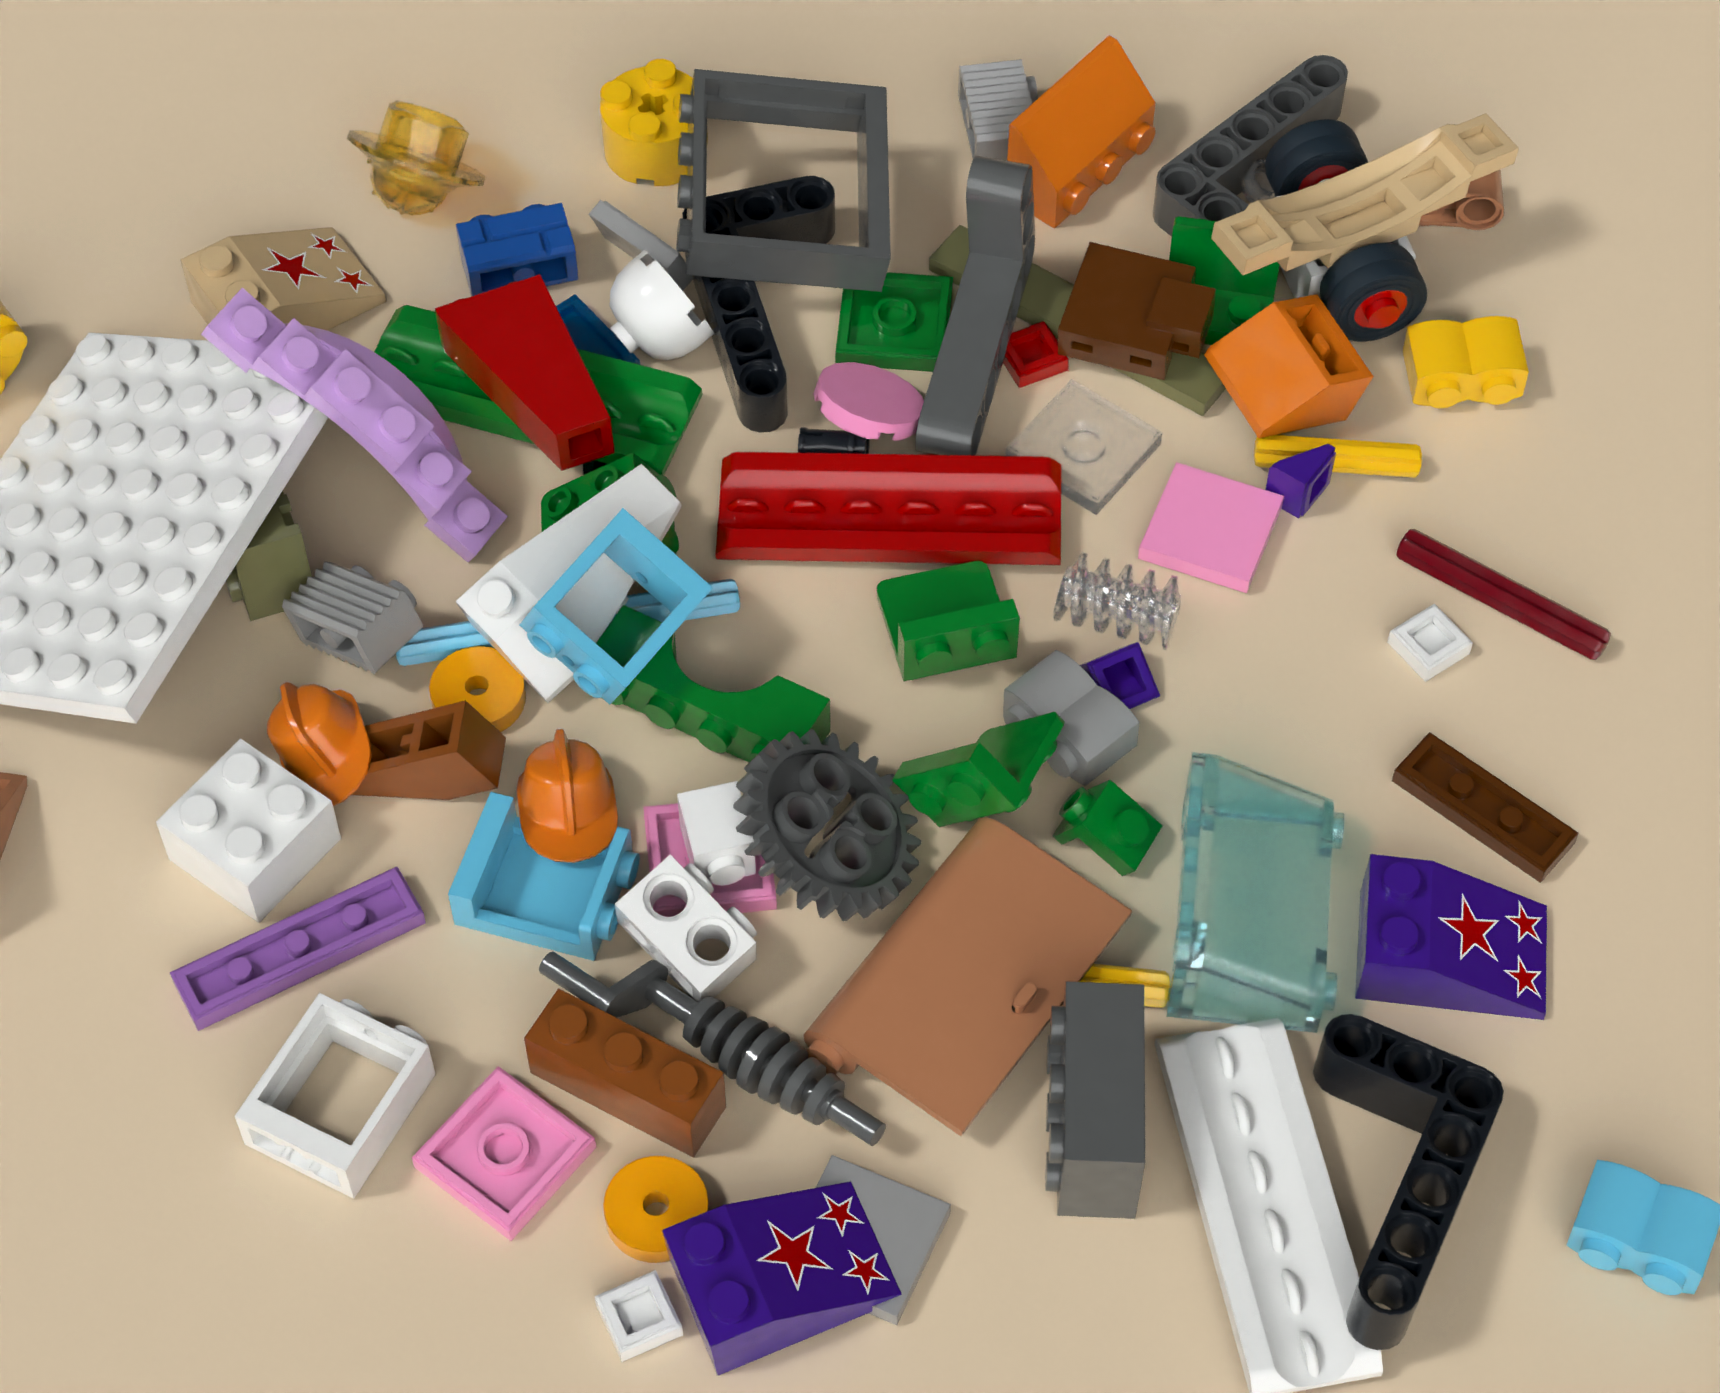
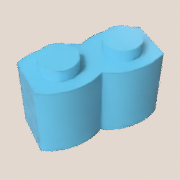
M1597 1160L1566 1246L1576 1251L1582 1261L1594 1268L1607 1271L1615 1270L1616 1268L1631 1270L1642 1277L1643 1282L1649 1288L1666 1295H1679L1681 1292L1695 1294L1703 1277L1720 1226V1204L1691 1190L1660 1184L1648 1175L1630 1167L1609 1161Z

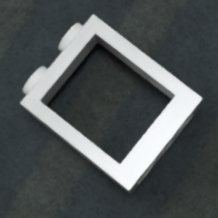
M319 993L235 1115L244 1144L354 1199L435 1076L429 1045L420 1034L409 1027L396 1025L395 1028H392L375 1020L366 1008L352 1000L342 999L341 1002H338ZM332 1042L399 1073L352 1145L285 1113Z

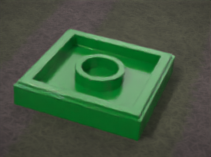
M887 272L882 292L843 289L835 363L856 362L884 369L933 372L950 318L953 277Z

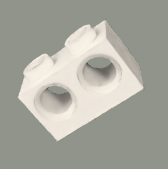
M670 854L615 903L617 922L654 960L668 968V975L690 998L699 1002L708 996L716 997L756 960V941L753 937L757 935V932L750 921L738 909L731 907L725 911L710 895L714 891L712 884L696 866L689 863L683 868ZM666 895L677 896L686 903V907L681 913L671 917L659 915L652 907L659 898ZM706 939L721 940L729 947L728 953L716 961H707L700 958L696 954L695 949L699 943Z

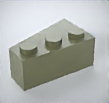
M283 491L226 580L232 602L244 600L250 621L284 612L282 608L283 600L290 599L291 593L298 592L300 584H306L308 576L312 577L298 523L294 524L290 513L292 511L287 494H284Z

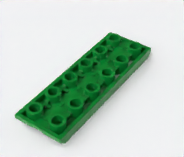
M404 305L396 309L374 353L387 360L412 381L432 403L443 420L534 444L445 353L441 345L436 313L434 311L410 305ZM577 349L611 419L615 453L596 459V461L609 464L628 454L634 453L659 475H665L703 395L702 388L692 379L682 375Z

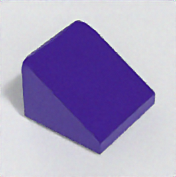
M1326 444L1282 459L1269 468L1265 490L1284 496L1282 510L1297 518L1305 515L1330 484L1336 455L1335 447Z
M1139 642L1126 645L1080 665L1097 686L1115 695L1129 709L1160 697Z

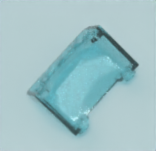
M1191 752L1182 807L1181 840H1183L1176 934L1172 956L1173 976L1170 983L1166 1017L1230 1024H1245L1279 1018L1284 1024L1285 1030L1317 1033L1322 1010L1333 1011L1336 1001L1337 973L1326 972L1332 848L1341 849L1344 832V813L1334 812L1333 800L1216 754Z

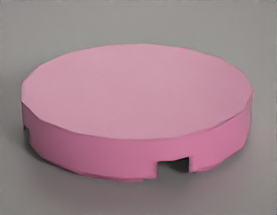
M856 362L835 363L824 368L813 393L815 401L820 400L822 402L820 411L830 422L844 431L866 439L879 440L881 433H894L892 440L899 441L916 434L924 403L922 395L912 384L898 375L873 365Z

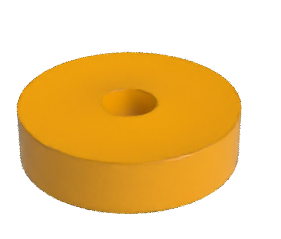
M474 646L455 651L437 665L430 679L429 692L432 708L466 700L500 732L506 730L519 718L525 706L526 691L524 678L492 647ZM474 689L486 690L480 695L469 694Z
M666 1156L643 1157L624 1166L610 1181L603 1203L606 1228L614 1244L626 1255L648 1263L670 1261L662 1232L663 1229L709 1211L707 1190L698 1173L686 1163ZM657 1202L663 1203L668 1207L663 1214L657 1216L650 1215L645 1211L650 1204Z

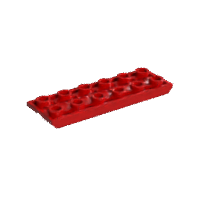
M733 452L722 459L716 560L951 564L982 561L986 564L1061 565L1062 464L1050 457Z

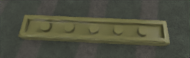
M959 225L929 257V270L939 276L953 277V283L958 286L960 285L969 255L968 228ZM1032 263L1017 317L1031 325L1044 321L1054 337L1058 339V328L1074 284ZM1172 352V359L1165 380L1113 368L1201 416L1206 414L1226 389L1203 352H1201L1199 358Z

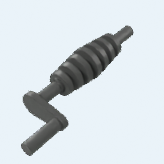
M554 951L548 953L539 966V972L577 998L616 1018L647 1008L652 1003L684 1023L683 1038L694 1048L700 1047L701 1054L711 1063H718L720 1071L724 1072L728 1078L736 1079L737 1085L750 1094L758 1093V1097L768 1103L777 1104L780 1102L781 1109L793 1115L802 1112L803 1119L814 1125H820L826 1120L831 1119L870 1146L877 1144L885 1132L886 1124L844 1098V1081L834 1073L826 1075V1066L815 1057L808 1058L807 1050L797 1041L790 1042V1037L786 1032L776 1026L769 1028L767 1022L755 1016L747 1018L746 1012L734 1006L725 1008L723 1001L712 996L705 997L699 1002L695 1001L666 982L668 968L657 960L648 961L610 988Z

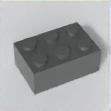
M1066 981L1063 1006H1051L1050 1036L1048 1035L1047 1074H1050V1084L1046 1104V1132H1049V1152L1046 1153L1045 1191L1057 1192V1216L1135 1219L1145 1168L1144 984Z

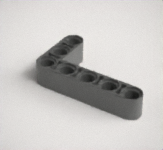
M1318 55L1307 59L1164 165L1157 175L1153 207L1154 222L1172 237L1175 217L1181 216L1220 221L1244 211L1248 204L1237 195L1266 174V157L1272 146L1284 134L1307 122L1321 119L1337 120L1340 117L1348 76L1346 65L1341 60L1327 55Z
M975 156L973 158L966 187L969 255L920 413L916 432L917 451L937 455H976L1034 255L1032 165L982 156Z

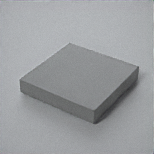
M832 1155L816 1188L851 1181L902 1295L872 1306V1312L869 1314L898 1325L950 1216L951 1204Z

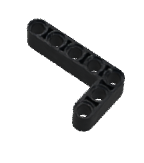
M803 176L707 196L706 233L827 244L835 233L834 188L824 178ZM684 209L682 213L683 219H687V209ZM692 275L706 321L715 333L712 335V339L739 420L749 430L759 433L778 429L785 423L788 416L786 371L755 281Z
M1346 1014L1333 1018L1325 1028L1313 1069L1315 1081L1322 1090L1334 1097L1422 1134L1362 1270L1347 1311L1346 1324L1349 1333L1355 1341L1370 1349L1386 1350L1398 1345L1405 1336L1502 1103L1504 1090L1501 1081L1495 1074L1482 1066L1362 1016ZM1399 1252L1406 1253L1411 1257L1403 1256ZM1374 1303L1384 1304L1391 1310L1380 1308Z

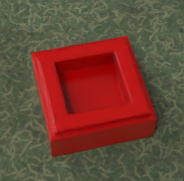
M1042 321L1011 334L1003 364L1018 388H1022L1068 371L1069 359L1067 356L1058 355V342L1046 323Z

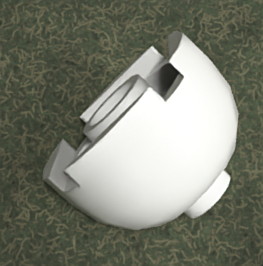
M646 249L631 260L616 276L610 290V308L618 322L610 329L630 353H633L640 347L642 351L654 359H676L695 350L715 334L705 319L701 321L692 311L695 308L693 303L657 260H652Z

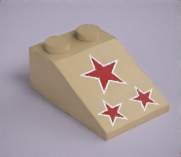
M333 227L228 236L180 259L191 303L207 324L216 317L241 288H244L283 323H289L295 318L302 325L327 331L386 302L383 291Z

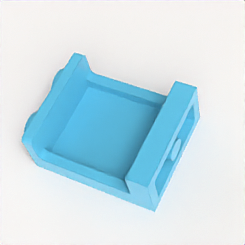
M490 792L448 893L454 925L595 961L602 940L611 941L616 932L618 922L615 903L618 901L622 888L631 889L637 876L640 855L633 852L631 830L618 826L608 848L593 858L575 863L555 862L538 855L526 843L521 830L520 817H517L514 797Z

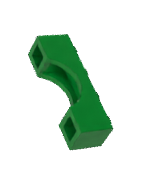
M623 605L596 644L624 667L662 622ZM675 632L626 689L611 703L613 705L624 704L645 714L653 723L662 728H676L697 738L703 746L717 753L727 752L747 762H750L773 739L780 742L789 732L793 731L801 738L810 729H813L818 735L820 742L825 740L830 733V699L779 675L761 686L741 692L715 691L695 683L683 673L677 664Z

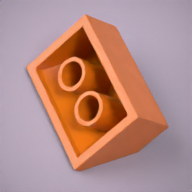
M1110 35L1009 124L1007 161L1032 165L1034 217L1054 229L1070 214H1078L1088 202L1089 197L1100 186L1113 182L1121 171L1122 166L1135 154H1143L1149 148L1155 136L1156 130L1153 127L1155 101L1118 40Z

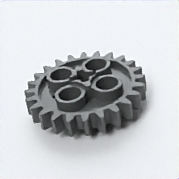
M810 729L801 738L792 731L780 742L773 739L745 766L744 769L747 774L736 784V787L743 795L733 804V808L747 817L736 827V830L744 835L753 836L754 842L744 852L749 856L761 855L765 860V863L758 872L760 877L775 873L780 878L776 893L779 896L786 893L790 888L797 892V908L800 910L812 900L816 901L820 918H826L835 909L842 921H848L857 912L863 918H867L878 908L884 909L911 883L912 880L908 874L919 865V861L910 853L921 845V840L907 833V831L918 820L915 816L901 812L900 807L909 800V797L906 794H893L889 787L893 784L894 774L880 777L875 772L878 765V758L876 756L869 758L864 763L858 758V743L853 742L848 748L841 750L835 733H831L825 740L820 742L815 730ZM848 792L851 795V801L826 829L822 837L824 840L807 857L805 855V848L831 819L834 813L833 808L845 798Z

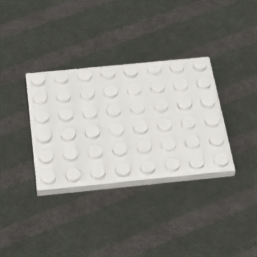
M88 333L78 344L75 353L57 379L50 384L48 392L30 418L21 426L19 434L0 459V704L136 724L328 417L298 395L251 368L247 373L244 372L208 340Z

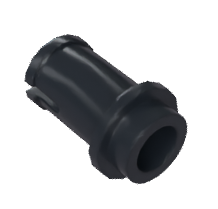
M800 428L798 453L869 454L870 439L862 438L844 430Z

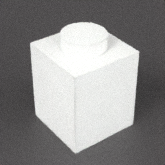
M738 781L677 794L680 828L689 862L696 866L711 884L715 885L733 884L744 876L756 874L755 856L746 855L744 852L754 842L753 836L744 835L736 830V827L747 817L733 808V804L741 797V792L736 787Z

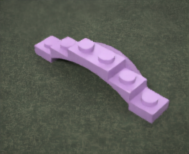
M244 288L239 290L202 332L201 335L244 372L247 373L251 368L279 383L325 414L352 436L409 494L428 519L424 526L466 562L471 561L508 517L467 481V477L472 471L463 464L453 436L432 403L401 371L370 349L333 332L302 325L295 318L289 323H283Z

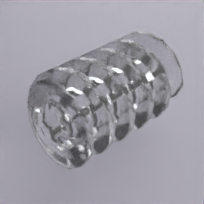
M1081 552L1074 564L1067 567L1062 578L1054 608V621L1061 620L1070 608L1073 626H1083L1089 616L1093 614L1095 631L1104 633L1112 621L1116 620L1117 636L1121 639L1128 638L1137 625L1139 640L1144 645L1150 644L1160 631L1162 647L1167 651L1173 638L1181 606L1182 595L1179 594L1178 576L1172 575L1161 590L1156 588L1155 570L1149 569L1138 584L1134 583L1133 567L1131 564L1127 563L1118 577L1115 578L1111 577L1110 559L1104 557L1095 572H1092L1088 568L1087 553Z

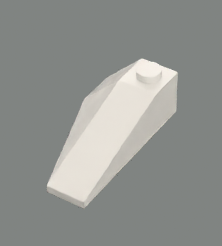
M640 464L500 560L459 597L456 603L471 625L549 703L574 680L573 672L556 657H547L535 649L528 640L527 632L519 624L622 508L662 542L682 507L681 502ZM603 553L555 608L596 643L611 623L615 614L627 603V593L635 580Z

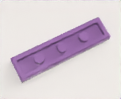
M397 866L170 972V975L197 1030L200 1031L426 924L425 916Z

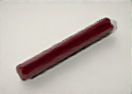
M1416 529L1408 530L1399 543L1396 555L1400 560L1591 660H1597L1609 643L1611 633L1607 628Z

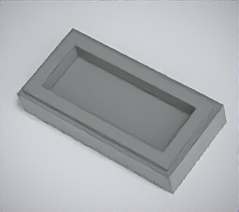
M600 200L589 213L605 239L632 258H635L646 249L652 260H657L682 291L693 280L692 275H686V262L679 252L607 201L603 202Z

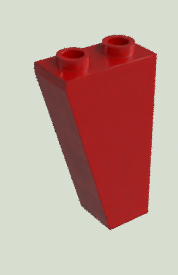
M540 274L435 308L441 345L445 353L561 471L615 453L610 416Z

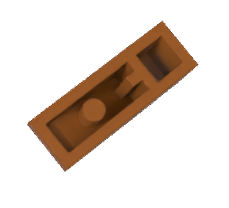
M466 700L365 725L370 739L372 758L366 777L352 795L450 800L498 788L506 737Z

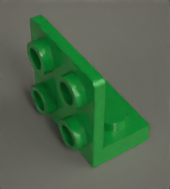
M1178 216L1174 219L1169 260L1195 266V284L1216 289L1214 316L1204 344L1213 345L1274 302L1280 265L1278 262L1242 275L1211 239L1214 223L1217 221Z

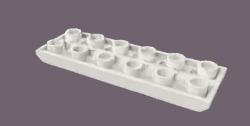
M1279 1018L1234 1025L1220 1030L1193 1032L1155 1039V1048L1249 1393H1292L1382 1376L1381 1350L1367 1348L1355 1341L1349 1333L1346 1324L1347 1311L1355 1292L1359 1275L1282 1021Z

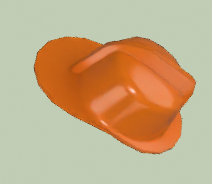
M289 682L283 683L280 686L282 699L274 707L267 721V735L279 755L282 767L330 799L333 806L344 802L361 785L368 773L372 758L370 739L358 703L352 694L343 690L331 691L317 684L297 687Z
M556 729L553 741L540 745L529 755L526 760L525 770L518 778L516 790L520 824L526 843L538 855L555 862L575 863L593 858L608 848L617 829L618 812L613 779L608 769L604 766L598 751L588 743L568 739L564 729Z

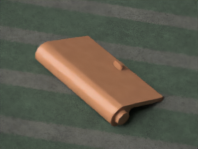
M979 818L803 1034L804 1041L808 1046V1058H817L826 1066L827 1074L834 1073L836 1075L838 1072L845 1075L852 1074L860 1065L953 1132L962 1136L1050 1022L1051 1006L1063 1005L1066 981L1080 982L1130 918L1132 910L1006 825L995 819Z

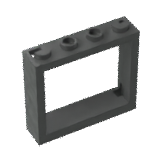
M694 69L690 95L680 94L679 123H688V133L681 132L679 138L678 165L687 166V175H680L677 208L687 209V219H679L676 250L677 252H686V275L882 292L891 259L886 87ZM707 118L857 132L859 247L706 233Z

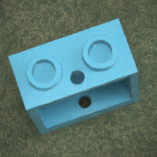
M622 508L531 609L519 626L527 632L528 640L535 649L547 657H556L573 672L575 682L584 692L595 698H603L610 705L633 681L713 587ZM603 553L671 612L624 667L555 608Z

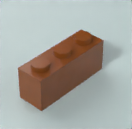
M559 988L524 1037L531 1074L693 1158L726 1108L724 1072Z

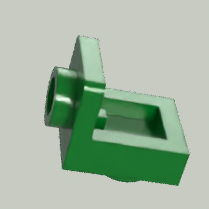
M1107 780L1088 790L1080 787L1067 798L1059 811V815L1063 817V820L1054 832L1053 837L1061 844L1079 838L1121 876H1125L1136 871L1163 825L1113 781Z

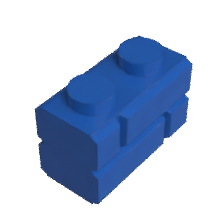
M562 203L547 206L533 204L527 206L522 211L497 216L479 215L470 221L456 224L461 260L471 296L539 274L546 286L579 279L575 245Z

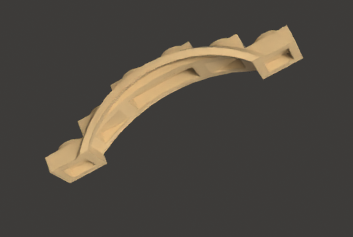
M1487 113L1460 124H1446L1394 151L1331 179L1287 195L1250 203L1244 211L1215 222L1211 239L1242 275L1278 262L1284 271L1287 272L1318 258L1327 268H1330L1337 260L1355 249L1375 243H1390L1416 232L1422 215L1466 198L1471 181L1513 165L1519 147Z

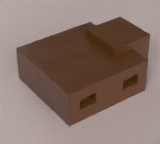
M1089 242L1058 328V355L1165 380L1172 359V352L1195 358L1200 357L1214 316L1216 289L1195 284V266Z

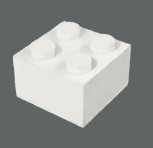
M241 738L156 821L169 860L258 923L341 840L332 801Z

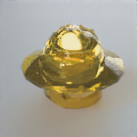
M397 100L389 103L379 134L360 130H350L347 140L365 154L368 158L367 163L371 164L370 181L373 188L372 195H376L386 205L387 209L392 208L398 211L400 215L405 213L413 216L428 212L433 213L434 209L443 203L447 194L457 187L483 186L486 177L483 174L460 162L469 132L455 118L441 112Z

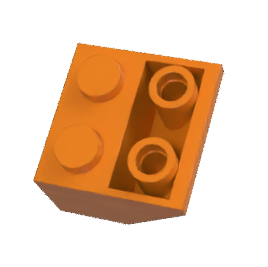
M1318 294L1273 302L1208 347L1204 354L1258 438L1347 420L1374 377Z

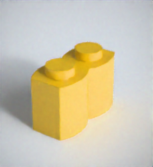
M1487 316L1463 323L1452 320H1430L1407 327L1403 356L1414 404L1440 409L1451 407L1465 400L1499 405L1523 396L1529 371L1517 319L1506 316Z

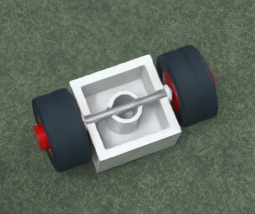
M1321 119L1304 123L1284 134L1270 149L1265 161V170L1275 197H1280L1343 174L1368 163V160L1355 132L1347 124L1338 120ZM1407 236L1390 243H1375L1355 249L1337 260L1330 268H1327L1319 258L1287 272L1281 267L1293 297L1299 298L1318 294L1348 340L1366 342L1378 340L1400 331L1421 313L1427 301V287L1415 262L1416 255Z

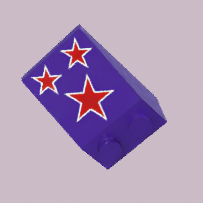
M1370 854L1360 890L1355 999L1544 1020L1546 1015L1547 905L1435 861Z
M851 1181L725 1204L662 1230L670 1262L717 1376L872 1312V1306L902 1295Z

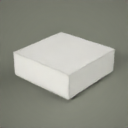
M1435 603L1392 629L1387 641L1425 682L1469 655L1473 644Z
M656 1270L595 1296L597 1309L621 1362L683 1336L682 1325Z

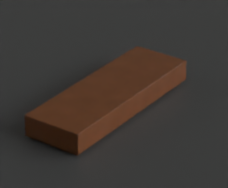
M1430 732L1394 770L1392 782L1539 883L1545 879L1572 848L1579 833Z

